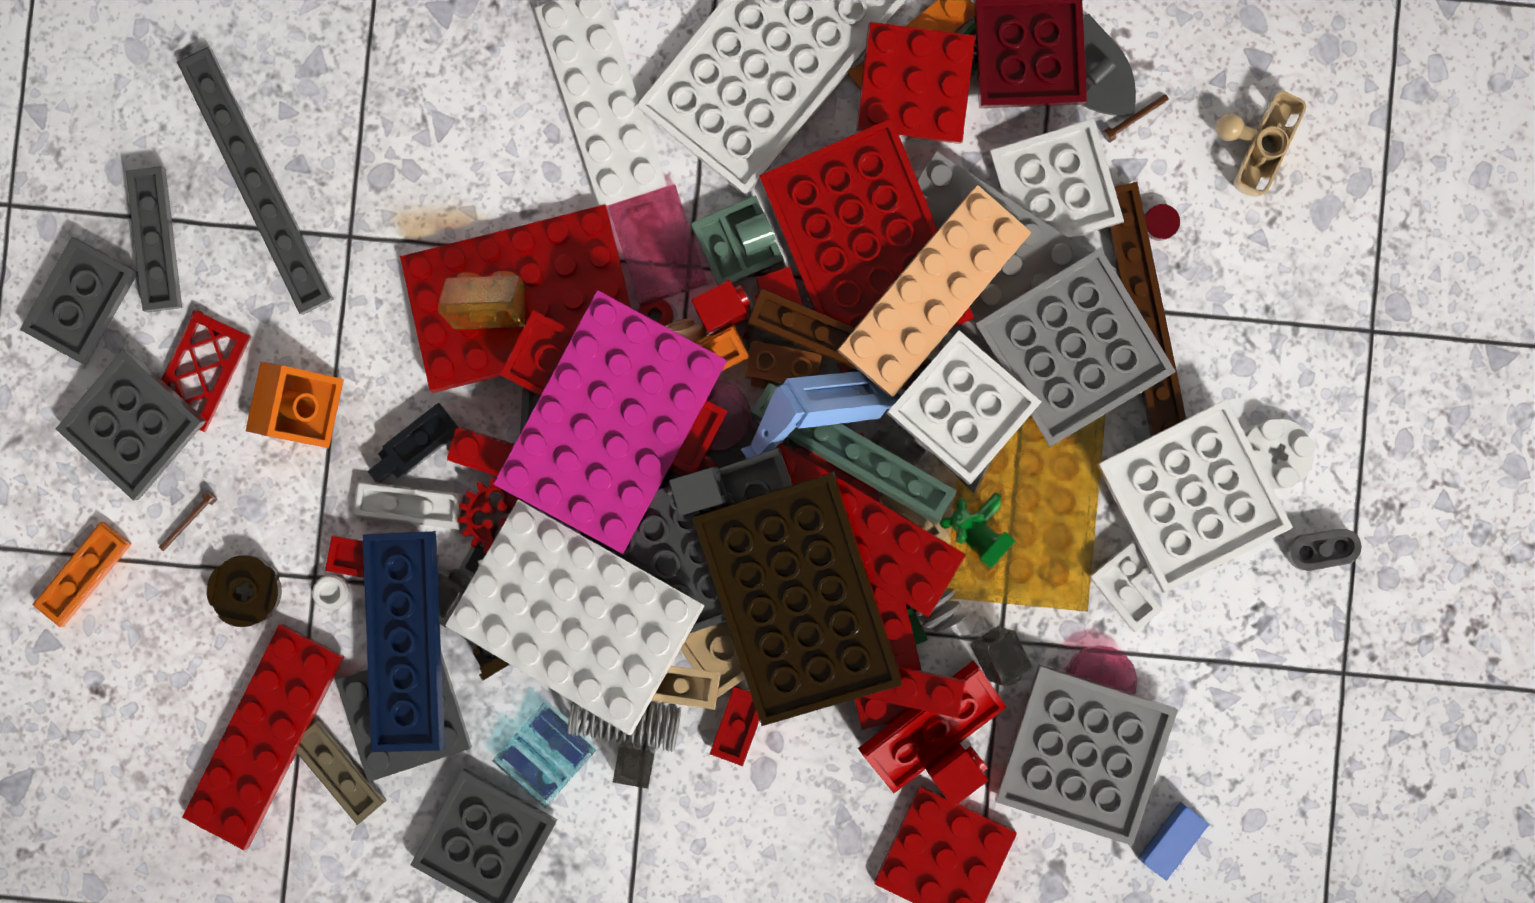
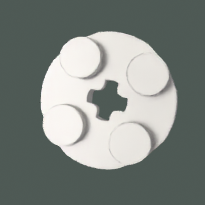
M1270 419L1253 426L1245 434L1273 489L1292 488L1310 472L1314 461L1315 443L1297 423L1287 419ZM1280 445L1283 447L1285 458L1284 460H1278L1275 464L1271 461L1273 455L1268 451L1270 447L1277 448Z

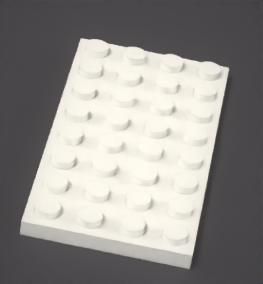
M722 0L636 107L744 196H747L760 181L759 175L769 170L863 55L866 48L868 24L870 22L888 24L907 0Z

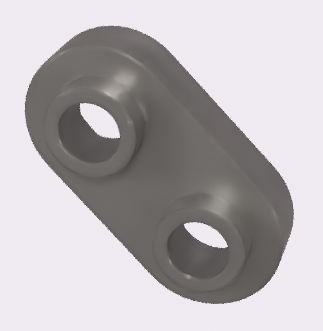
M1333 529L1295 537L1287 547V558L1291 565L1299 570L1312 571L1354 562L1361 553L1362 545L1360 538L1353 531ZM1338 540L1344 543V549L1341 553L1336 552L1334 548ZM1303 546L1309 549V556L1306 559H1302L1299 554Z

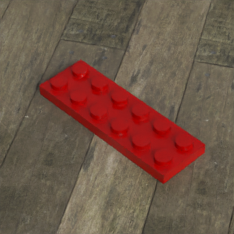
M533 310L500 375L541 396L575 331ZM706 400L672 464L690 474L695 473L728 410Z
M781 443L775 448H780L792 484L830 473ZM836 477L870 582L929 618L967 554Z
M279 624L182 818L243 851L249 849L296 755V749L298 745H301L300 741L308 726L311 725L345 656L284 624Z

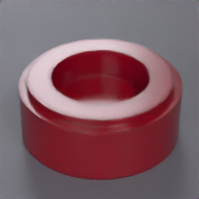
M1155 205L1144 215L1148 235L1153 240H1167L1175 235L1180 227V216L1176 209L1170 205Z

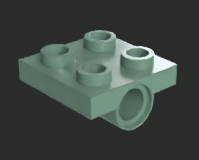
M756 195L691 223L717 286L728 280H731L732 284L784 262L773 230Z

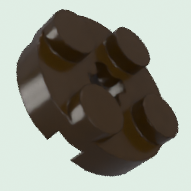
M251 555L235 556L228 559L212 572L207 584V599L210 606H213L214 611L223 622L235 627L253 626L268 620L276 611L282 595L278 570L264 559ZM247 581L249 582V587L253 589V595L248 596L246 601L241 600V594L236 593V587L243 586L244 582Z

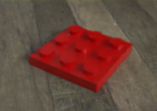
M870 22L867 31L856 131H863L892 118L901 137L956 144L963 143L975 36Z
M919 785L878 871L874 884L912 903H985L1017 832L961 804L953 807L946 797Z

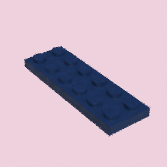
M436 531L364 534L363 560L371 752L445 749Z

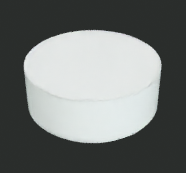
M326 575L316 581L312 595L315 603L320 608L331 611L340 609L347 604L351 595L349 583L339 575Z

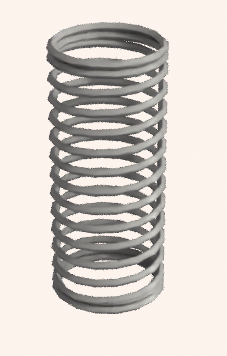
M572 701L567 732L577 736L582 731L584 738L590 732L592 739L598 733L600 740L606 734L608 742L614 735L616 743L620 741L622 736L624 744L628 742L630 737L632 746L636 743L639 735L638 743L640 747L644 745L647 736L646 745L648 748L652 746L655 737L654 746L656 750L660 747L663 738V750L673 752L676 745L682 708L674 707L667 736L670 706L669 704L666 706L659 735L662 704L660 703L651 734L654 703L652 702L642 737L645 712L637 725L635 736L634 732L630 736L621 730L618 734V728L612 726L610 733L611 724L605 722L602 732L603 719L599 717L594 731L595 715L591 713L586 730L588 711L586 709L583 711L578 729L581 706Z

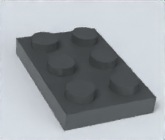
M71 237L20 330L79 363L87 365L138 272L83 241Z

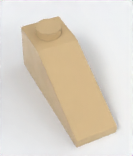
M670 666L651 701L715 710L721 673Z

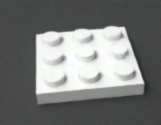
M1094 118L990 150L1003 195L1067 237L1074 238L1124 223Z
M958 331L891 407L887 414L970 485L1042 401L961 331Z

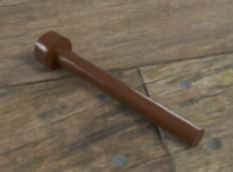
M1164 94L1113 129L1108 127L1103 130L1102 134L1108 143L1114 141L1116 134L1168 101V96Z
M206 490L202 495L203 500L158 546L162 551L166 550L208 504L213 505L218 500L212 492Z

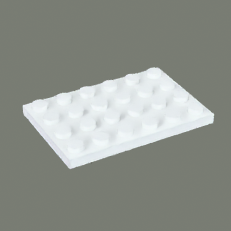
M518 499L445 626L626 734L632 735L705 605Z

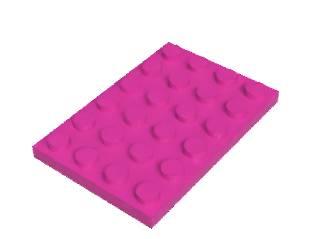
M597 290L494 485L623 554L728 360Z

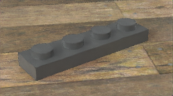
M159 166L126 171L142 311L148 313L182 308L166 169Z

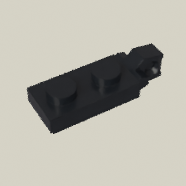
M437 403L382 446L383 449L378 453L382 460L367 472L376 483H381L392 474L399 479L403 475H407L452 440L455 430L459 426L441 403Z

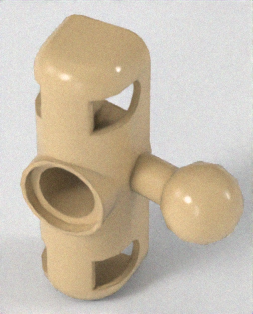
M1285 91L1277 93L1271 99L1270 105L1257 130L1244 125L1242 118L1234 113H1228L1219 118L1216 123V132L1220 138L1225 141H1233L1239 138L1249 142L1241 168L1234 179V186L1238 191L1251 197H1258L1269 190L1306 111L1304 100ZM1290 115H1299L1294 126H1285ZM1262 138L1270 139L1274 143V153L1264 150ZM1261 178L1269 179L1264 190H1256Z

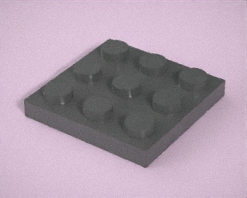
M122 349L55 429L127 496L135 501L145 494L204 425L206 420L129 349Z
M442 652L445 749L440 751L371 752L368 669L335 680L368 782L472 748Z
M464 768L410 866L478 903H513L558 819Z

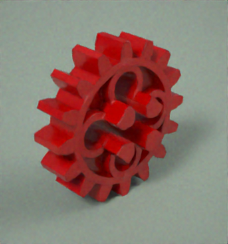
M495 477L490 478L489 487H486L480 481L477 482L478 492L476 494L468 490L465 493L470 499L469 504H459V508L466 511V516L458 518V522L468 526L461 534L464 537L474 536L471 542V546L474 548L479 547L483 543V553L486 554L495 540L493 535L498 529L497 524L487 519L481 525H476L474 517L479 512L489 516L495 514L496 508L490 502L491 495L493 493L501 494L502 498L497 505L498 509L503 513H511L518 499L529 505V503L494 485ZM506 517L500 519L499 524L501 527L507 520Z

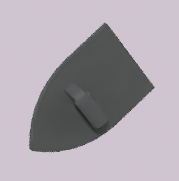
M1088 13L1083 18L1087 102L1082 106L1107 115H1133L1136 103V88L1130 64L1116 42Z

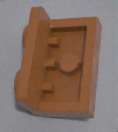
M752 341L745 379L752 380L750 386L765 389L769 383L781 386L787 378L816 376L819 374L822 356L818 353Z

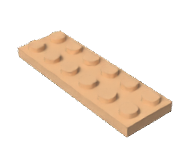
M979 185L975 186L836 351L889 397H894L1032 232Z

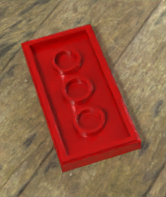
M974 660L952 676L953 678L966 680L958 718L910 708L858 747L863 757L893 794L1007 707Z

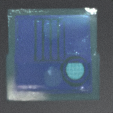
M545 703L534 712L492 760L544 808L547 807L596 751L580 735L568 734V724Z

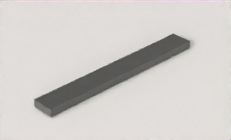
M206 47L177 61L299 314L304 315L334 300L212 49Z

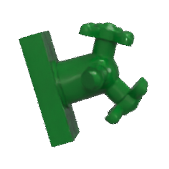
M996 491L973 514L966 510V500L960 498L956 504L957 510L953 512L952 516L942 518L939 523L944 529L952 527V529L957 531L956 541L959 544L965 542L979 555L977 562L987 571L992 569L1016 542L1007 532L1004 531L1002 534H998L986 524L1001 507V493H996Z

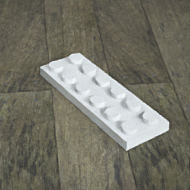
M558 0L536 7L535 11L599 206L606 204L607 208L667 189L668 187L644 114L636 107L639 99L607 1Z

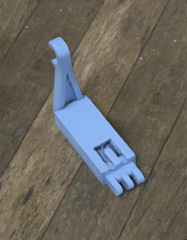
M861 371L787 378L784 384L778 386L772 395L751 446L744 447L741 450L747 459L774 450L796 427L800 429L880 419L886 409H891L898 401L901 394L897 393L894 397H889Z

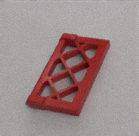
M193 310L161 380L168 386L174 382L178 395L188 404L203 398L207 399V403L201 413L206 422L199 429L206 432L251 336L204 315L202 311ZM201 324L207 327L211 338L192 344L191 340L198 325ZM229 337L236 342L229 357L224 359L218 340ZM213 342L219 361L201 368L194 349ZM186 351H189L196 370L177 376L176 371ZM222 366V372L213 390L209 391L203 372ZM198 374L204 393L185 399L179 380Z

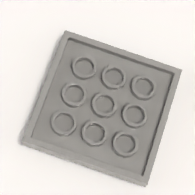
M1101 247L975 323L1000 366L1042 401L1031 414V417L1050 447L1176 372Z
M1038 664L994 798L995 802L1133 846L1178 710L1163 703Z

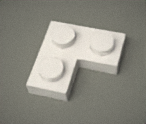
M1135 539L1088 576L1132 632L1136 633L1163 611L1141 583L1152 572Z

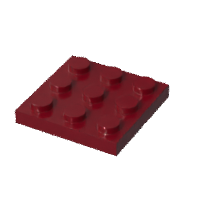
M975 0L979 109L1084 105L1087 102L1082 0Z

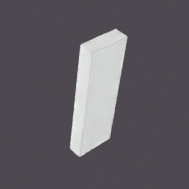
M357 481L353 516L461 530V523L458 522V518L462 517L463 510L459 508V504L464 503L465 494Z

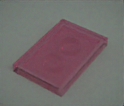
M675 184L608 206L640 306L708 285Z

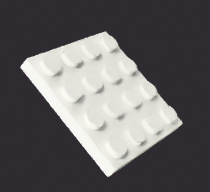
M1227 399L1096 464L1162 593H1166L1293 528Z

